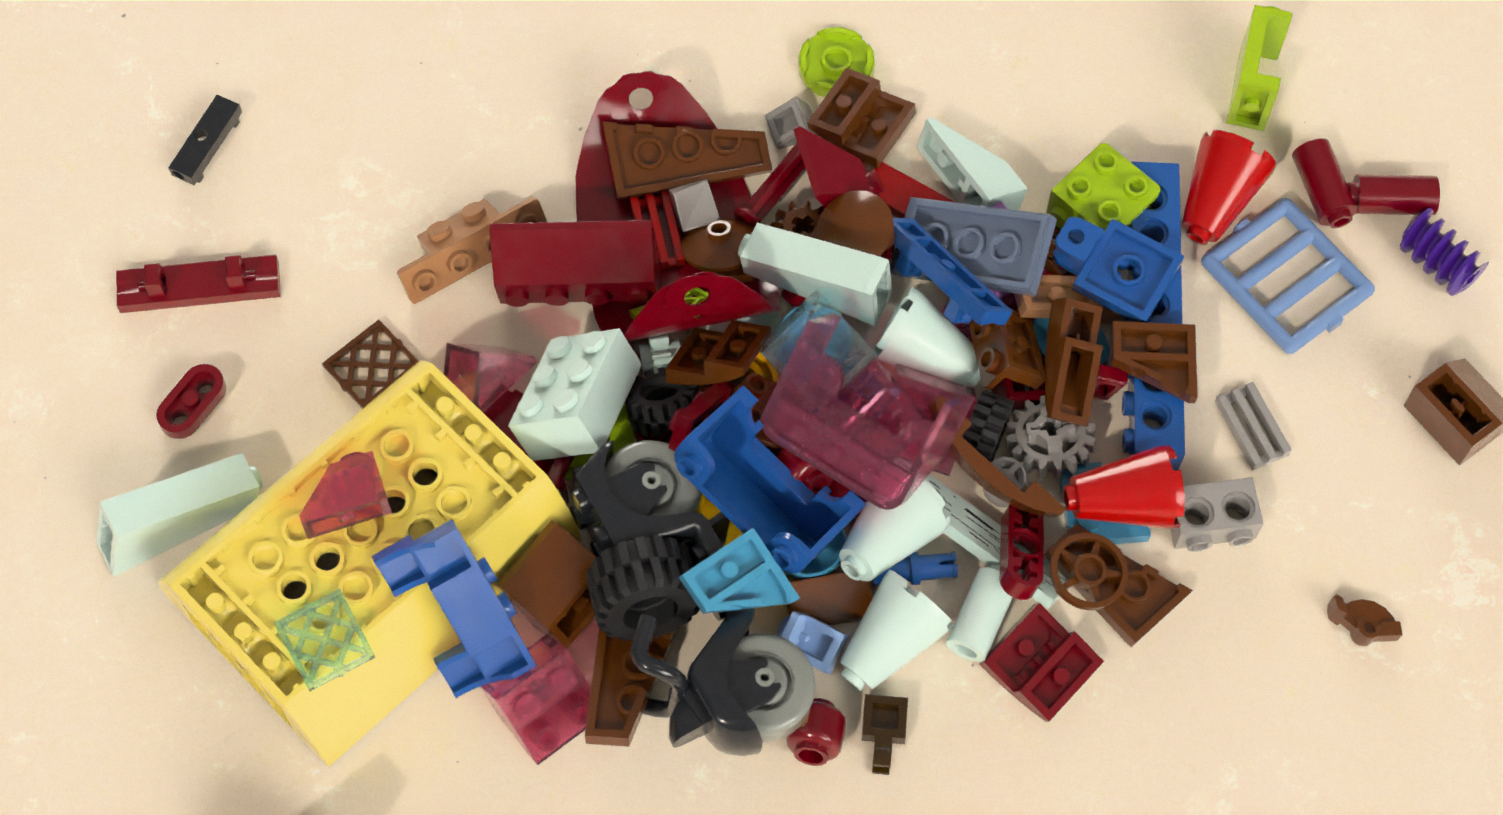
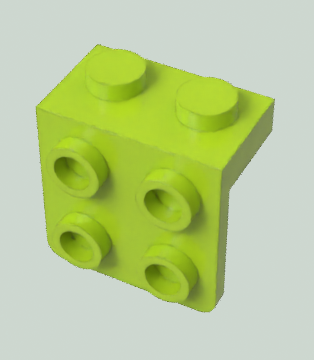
M1101 143L1051 190L1046 213L1057 219L1055 226L1060 229L1063 228L1068 218L1078 217L1104 229L1105 232L1112 218L1129 226L1159 196L1160 186L1109 144Z

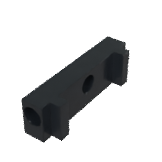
M219 95L215 96L168 167L172 176L194 186L197 182L200 183L202 181L204 170L232 127L236 128L240 123L238 119L242 114L240 104ZM203 136H206V137H207V138L204 139V140H198L200 137H203Z

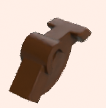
M1336 594L1327 605L1328 619L1335 625L1341 624L1349 630L1352 640L1359 646H1368L1372 642L1398 641L1403 635L1400 621H1395L1391 613L1375 601L1360 599L1346 604L1344 599Z

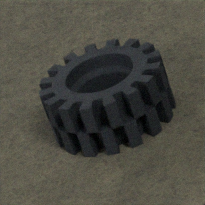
M665 367L658 368V373L652 374L651 370L644 372V378L637 375L625 400L630 426H632L636 433L641 430V435L648 436L651 432H653L654 437H661L662 432H667L668 436H672L673 431L669 430V425L673 415L680 407L686 408L692 403L694 397L699 392L698 385L666 383Z
M982 390L969 418L972 424L964 432L963 438L991 463L1005 433L1006 425L1009 422L1015 402L987 390Z

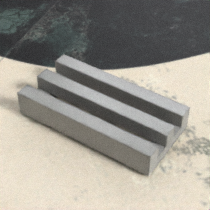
M1254 382L1246 384L1245 388L1239 389L1238 387L1233 389L1228 395L1223 393L1216 397L1215 403L1252 470L1290 455L1292 449ZM1245 398H1247L1250 402L1253 410L1259 418L1276 451H1274L1273 447L1271 446L1268 438L1266 437L1264 431L1262 430L1259 422L1257 421L1254 413L1252 412ZM1236 403L1264 456L1260 457L1231 404Z

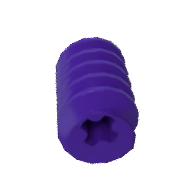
M1428 208L1417 216L1405 229L1400 243V250L1404 253L1413 251L1411 260L1416 264L1425 261L1423 271L1427 274L1437 272L1435 282L1439 285L1448 283L1446 292L1454 296L1469 288L1485 271L1489 262L1477 266L1475 263L1480 252L1476 250L1466 256L1464 251L1469 242L1463 240L1454 245L1452 241L1457 231L1452 229L1442 234L1440 231L1445 220L1441 218L1431 224L1429 219L1434 210Z

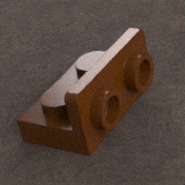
M1011 309L1013 312L1005 325H996L994 323L978 325L973 321L969 329L984 388L993 389L1005 377L1035 389L1047 380L1032 318H1020L1019 312Z

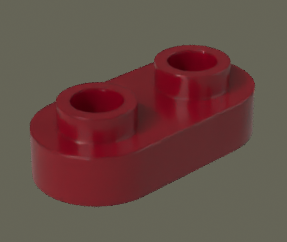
M199 364L192 367L161 402L157 409L156 417L162 431L167 436L174 439H183L191 436L223 399L226 393V383L218 368L210 364ZM203 386H212L209 392L200 393V389ZM180 416L187 417L182 424H174L176 418Z

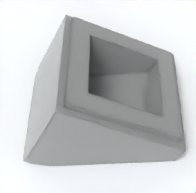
M797 96L764 115L778 149L797 143L793 129L799 126L817 135L808 128L807 124L813 115L810 106Z

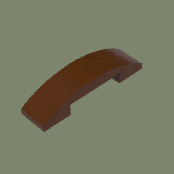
M940 395L928 405L935 428L947 450L960 467L986 491L1011 506L1040 516L1056 517L1062 515L1066 510L1061 503L1036 481L1026 483L1020 490L969 444L962 435L972 423L944 397Z

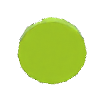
M843 27L824 28L817 31V35L813 36L810 40L808 38L803 43L798 55L799 75L807 88L819 96L826 97L846 68L872 77L875 67L874 52L870 44L867 45L862 40V36L854 30Z

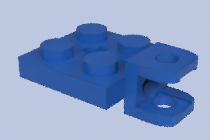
M1078 217L1068 218L1055 240L1056 248L1052 255L1056 264L1078 276L1072 290L1133 322H1148L1184 259V255L1113 218L1105 232L1104 229ZM1129 265L1136 268L1134 274L1138 277L1135 280L1130 279L1126 281L1121 278V274L1117 271L1119 267L1126 269Z

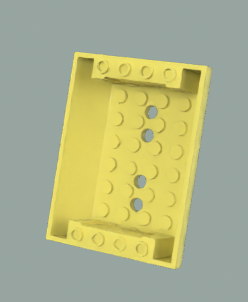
M420 361L160 579L159 586L169 600L329 767L438 670L433 660L434 657L461 643V640L431 592L428 583L418 585L394 597L389 585L372 559L374 554L408 535H411L413 540H416L453 519L476 560L478 561L485 557L498 579L491 583L496 594L499 595L502 591L496 584L551 520L558 523L578 542H581L582 539L569 508L547 474L432 363ZM429 468L438 473L437 479L430 485H419L414 481L415 475L422 469ZM393 496L403 498L406 502L401 511L391 514L382 510L386 499ZM332 552L340 556L338 565L331 570H321L316 565L320 556L325 553ZM293 581H301L307 585L306 592L298 599H288L283 595L285 587Z

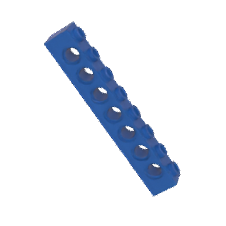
M1132 161L1133 165L1160 186V193L1151 203L1156 209L1146 208L1128 227L1181 254L1179 164ZM1129 265L1126 269L1121 268V270H1127V281L1138 278L1134 274L1136 269L1134 266ZM1181 266L1154 310L1159 316H1151L1147 323L1182 324ZM1127 318L1122 319L1123 322H1133ZM1128 374L1129 391H1123L1122 415L1129 416V429L1124 428L1122 452L1129 453V456L1157 446L1170 445L1177 456L1175 459H1170L1172 469L1179 470L1185 456L1184 401L1161 389L1150 390L1144 386V381ZM1154 419L1160 423L1161 427H1149L1143 420Z

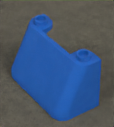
M743 385L681 442L674 453L675 463L680 474L687 478L743 534L751 528L755 529L782 571L799 573L844 529L866 504L852 490L842 497H833L829 495L832 491L827 486H824L815 495L804 483L795 479L791 475L790 470L755 437L764 425L759 420L754 423L752 408L758 399Z

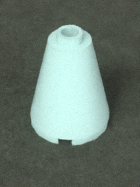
M911 287L908 295L903 298L881 333L883 336L878 344L875 343L870 355L876 358V360L962 390L967 384L975 387L981 377L973 343L928 298L914 287Z
M896 467L885 471L881 475L839 553L841 567L850 578L857 581L873 580L943 534L951 520L950 515L945 518L942 511L946 503L937 490L920 475L910 472L907 476L896 473L900 469Z
M889 570L883 577L840 660V663L845 667L841 675L860 691L865 685L873 690L946 635L954 626V623L951 622L952 620L921 591L917 592L910 586L907 588L906 585L909 582L892 570Z

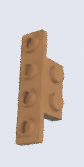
M532 196L500 214L484 198L479 202L466 205L461 212L450 218L430 225L426 231L417 235L421 248L427 254L397 271V275L409 300L416 304L491 263L490 224L547 222L539 200Z

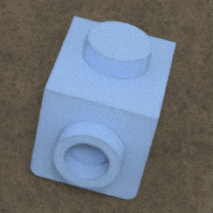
M793 611L791 616H786L776 633L777 636L791 641L800 648L808 658L811 666L827 674H831L849 635L815 617L798 611Z

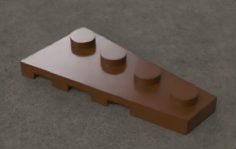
M617 122L602 123L617 201L630 199V197L635 196L642 197L651 193L658 194L661 191L707 179L708 184L772 172L764 131L715 128L713 130H704L682 126L671 128L655 127L650 124L622 125L617 124Z
M600 629L589 699L585 741L586 744L629 747L657 678L640 671L633 663L630 654L632 640L623 641L619 640L618 637L611 638ZM677 630L658 638H652L648 649L649 655L658 660L665 661Z

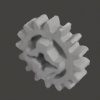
M1045 395L1040 396L1039 405H1034L1029 400L1025 401V412L1015 409L1013 411V422H1007L1006 425L1007 451H1012V458L1020 463L1023 462L1027 474L1033 469L1039 470V479H1044L1047 472H1053L1057 480L1061 479L1062 470L1065 469L1074 475L1077 473V462L1087 465L1089 463V453L1095 451V423H1088V427H1082L1047 418Z

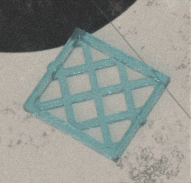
M340 589L311 604L307 603L303 608L274 622L309 692L337 677H344L347 672L376 658ZM331 601L335 602L330 616L316 612L317 608ZM341 605L350 621L336 618ZM302 616L307 617L302 630L288 627L290 622ZM313 618L328 622L323 636L309 632ZM334 624L348 628L344 642L329 638ZM354 630L364 647L350 644ZM286 633L299 636L295 650ZM306 638L320 642L316 656L301 652ZM327 644L341 648L336 662L322 658ZM347 650L362 653L360 658L348 664H343ZM299 659L313 662L309 675L306 674ZM319 664L334 668L333 672L319 679L315 678Z

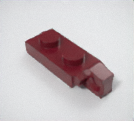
M731 381L709 384V388L705 392L699 391L692 403L686 408L680 407L673 415L669 425V430L673 431L668 448L676 451V448L695 428L731 397L737 384Z

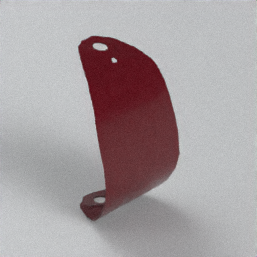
M644 71L623 75L614 85L604 91L596 104L584 135L575 175L577 222L634 220L630 199L617 201L602 126L603 122H617V124L622 125L650 124L655 127L671 128L682 126L692 127V129H718L706 111L682 83L672 76ZM637 88L648 89L653 96L651 105L645 109L634 108L629 102L631 92ZM744 178L709 184L720 218L735 219V209L743 207L751 198ZM661 193L653 194V195H654V197H655V196H660ZM645 196L638 197V200L645 199ZM663 206L656 207L668 258L675 257ZM648 209L641 210L643 220H650ZM677 225L680 241L682 242L684 235L688 231L683 232ZM685 260V265L660 270V289L647 303L631 304L626 301H608L604 305H592L600 331L620 328L626 340L633 341L777 312L781 310V301L778 286L754 277L752 282L742 283L731 276H720L711 271L699 270L688 264ZM696 287L709 293L707 299L699 304L686 303L684 300L686 293ZM645 305L633 320L629 310Z

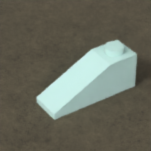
M933 117L926 119L917 149L959 203L992 207L1002 201L1007 209L1019 211L1028 188L1006 161Z

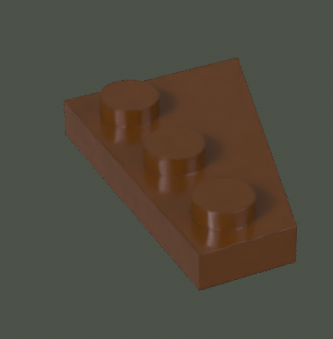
M1076 524L1047 549L1044 556L1050 562L1054 550L1065 538L1076 533L1090 531ZM1079 541L1068 545L1064 549L1079 557L1082 554L1089 553L1094 543ZM1100 545L1098 556L1103 559L1107 569L1119 571L1118 564L1113 555ZM1124 555L1129 574L1127 586L1123 594L1112 605L1096 611L1130 647H1133L1193 590L1181 583L1178 585L1158 575L1160 571L1148 564L1142 566ZM1059 556L1058 571L1066 580H1069L1071 578V567ZM1106 579L1098 586L1101 601L1111 597L1116 592L1120 579ZM1078 585L1074 586L1086 601L1093 602L1087 589H1083Z

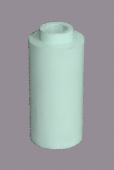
M990 565L989 568L983 567L978 570L946 641V646L953 653L970 661L982 662L986 659L1013 598L1000 585L999 565Z

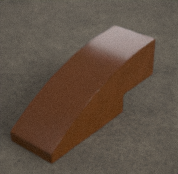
M1067 297L1052 300L1045 350V373L1047 377L1045 381V402L1047 418L1088 427L1103 348L1102 345L1096 344L1103 310L1101 306Z

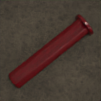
M798 143L793 146L743 207L735 209V219L744 221L755 228L757 222L761 223L806 169Z

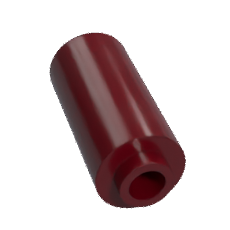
M1319 138L1300 145L1293 151L1292 158L1320 224L1330 226L1333 229L1349 224L1353 220L1352 216L1355 215L1358 208L1329 140Z
M1356 174L1353 182L1347 183L1358 208L1355 214L1420 215L1426 209L1431 208L1434 210L1432 215H1436L1439 208L1440 184L1437 176Z

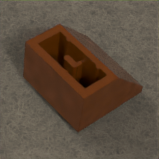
M1465 358L1443 364L1416 384L1404 404V407L1459 466L1503 433L1502 396Z
M551 520L496 585L502 592L505 591L509 600L534 628L567 649L595 616L586 582V572L591 567V562L596 556L558 523Z

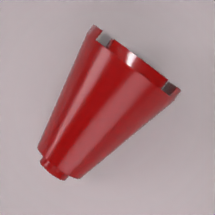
M1213 130L1211 136H1209L1205 132L1200 140L1181 224L1187 231L1186 237L1201 245H1207L1208 242H1217L1273 174L1276 168V161L1271 154L1264 150L1262 156L1251 150L1254 142L1234 133Z
M1170 445L1157 446L1072 476L1069 480V485L1063 487L1064 506L1067 511H1072L1077 519L1164 529L1179 528L1181 524L1175 518L1184 516L1185 494L1181 470L1173 471L1170 459L1177 458L1176 453Z

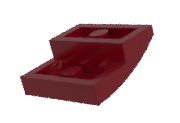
M1037 603L1028 610L979 665L1024 706L1045 722H1050L1102 665L1104 660L1075 631L1068 633L1040 603Z

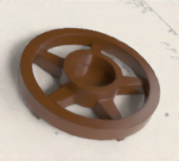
M1082 532L1065 538L1054 550L1049 563V575L1052 585L1056 590L1055 592L1067 603L1079 609L1091 611L1104 609L1112 605L1123 594L1127 586L1129 574L1124 555L1112 541L1099 534ZM1079 541L1094 543L1089 553L1082 554L1079 557L1064 549L1068 545ZM1100 545L1113 555L1118 564L1119 571L1107 569L1103 559L1098 556ZM1059 556L1071 567V578L1064 584H1062L1058 575L1057 565ZM1106 579H1120L1116 592L1111 597L1101 601L1098 586ZM1077 585L1087 589L1093 602L1084 601L1073 596L1068 589Z

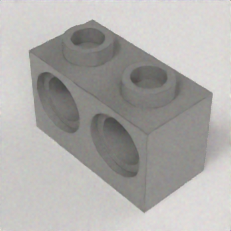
M1253 477L1184 486V516L1175 518L1181 525L1179 528H1171L1170 531L1174 549L1187 548L1191 552L1203 551L1210 548L1213 544L1228 542L1230 546H1242L1252 542L1253 539H1256L1264 524ZM1226 510H1237L1243 515L1244 519H1232L1228 516ZM1185 515H1196L1202 520L1203 524L1193 525L1186 520Z

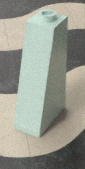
M758 222L752 234L747 233L743 237L738 249V256H740L744 273L819 304L830 306L834 310L873 326H876L892 293L889 260L876 255Z
M243 453L100 501L96 543L112 576L121 574L234 518L258 497L259 489L262 488L259 472L255 466L249 467Z

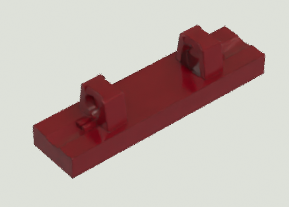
M236 255L226 256L225 260L161 266L160 263L146 264L144 268L116 271L117 308L120 313L281 297L279 260L277 255L247 258ZM166 280V292L161 282Z

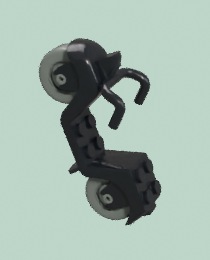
M614 440L602 444L584 465L573 470L574 490L570 493L574 505L570 507V512L580 530L586 528L593 540L590 542V548L596 557L602 556L601 552L607 548H613L622 541H629L642 536L644 538L662 536L663 539L671 537L677 539V543L685 544L687 550L690 551L693 565L696 566L724 547L730 521L722 512L710 520L703 514L698 513L701 492L687 478L680 474L674 459L675 451L669 449V444L654 440L639 441L621 448L613 455ZM755 608L713 613L718 621L723 620V622L690 665L687 679L676 667L649 655L648 649L657 619L650 615H640L631 643L630 654L632 661L640 671L670 685L668 700L649 698L643 714L661 718L670 717L668 738L674 748L705 735L706 739L723 753L738 756L758 754L761 752L762 743L773 742L787 737L797 730L806 719L815 695L816 685L812 666L801 649L783 637L766 633L749 635V627L752 624Z

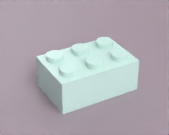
M620 328L592 331L587 334L568 337L560 336L550 340L508 425L532 461L595 453L602 444L606 443L642 365Z

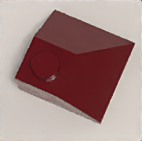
M801 126L793 129L814 196L824 208L836 197L850 191H867L880 197L879 193L884 191V187L875 169L870 171L861 159Z

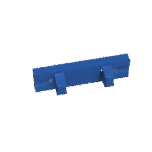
M893 218L896 234L894 245L901 251L895 268L905 277H920L923 272L950 297L944 315L952 323L969 324L973 319L978 325L990 323L996 325L1006 324L1013 312L914 219Z

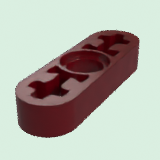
M1009 505L1001 518L999 581L1002 589L1011 597L1019 600H1028L1034 596L1043 581L1044 516L1029 513ZM1013 543L1026 547L1031 554L1021 552ZM1019 569L1023 570L1021 574L1017 572Z

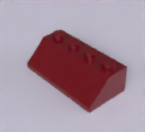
M652 220L490 224L493 282L500 304L514 307L526 306L528 303H547L552 306H563L568 302H587L591 305H604L608 301L644 304L660 289V253Z

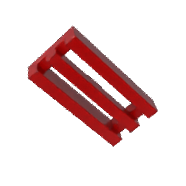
M661 191V195L655 197L653 193L646 194L645 199L638 200V196L630 197L634 220H643L641 210L648 209L660 253V270L685 265L669 191ZM659 206H663L675 256L672 258H668L656 208Z

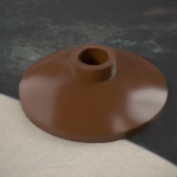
M720 218V221H714L709 225L689 230L681 242L682 255L688 264L699 270L711 272L736 270L742 267L740 256H738L740 243L747 233L752 234L754 227L738 219Z

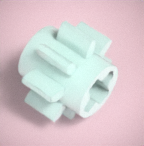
M668 334L648 337L649 343L640 344L639 352L643 375L644 372L649 370L655 374L658 373V368H666L681 347L679 339L669 340Z

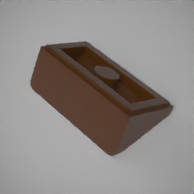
M845 572L792 581L790 583L800 598L791 604H786L788 616H791L793 611L803 612L828 625L862 620L872 600L869 581L854 580L846 575Z

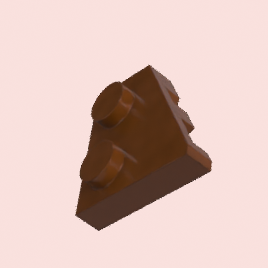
M1113 321L1111 326V365L1187 403H1195L1197 399L1195 324Z

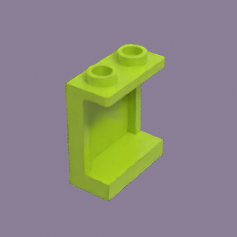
M1254 5L1240 48L1226 124L1264 131L1279 91L1281 78L1257 73L1260 57L1272 60L1278 59L1293 14L1291 12L1283 11L1274 6Z

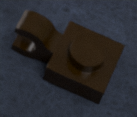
M865 694L861 741L874 742L872 774L889 775L892 743L905 744L908 698Z

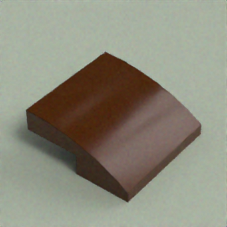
M846 68L807 124L808 128L821 138L878 169L916 114L915 103L881 91L880 80Z
M732 320L724 333L693 328L665 368L666 383L709 385L744 376L771 335V327Z

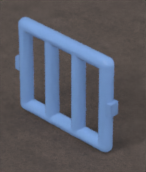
M1289 198L1280 199L1252 221H1249L1247 218L1234 227V234L1206 253L1201 259L1202 266L1286 354H1294L1325 330L1331 333L1342 324L1343 316L1372 296L1375 291L1371 281ZM1285 216L1300 233L1238 278L1222 264V261ZM1312 244L1327 261L1263 307L1248 290ZM1337 272L1354 287L1353 290L1292 335L1275 319Z

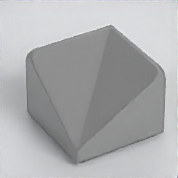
M707 179L668 189L677 225L683 232L709 225L714 221H720Z

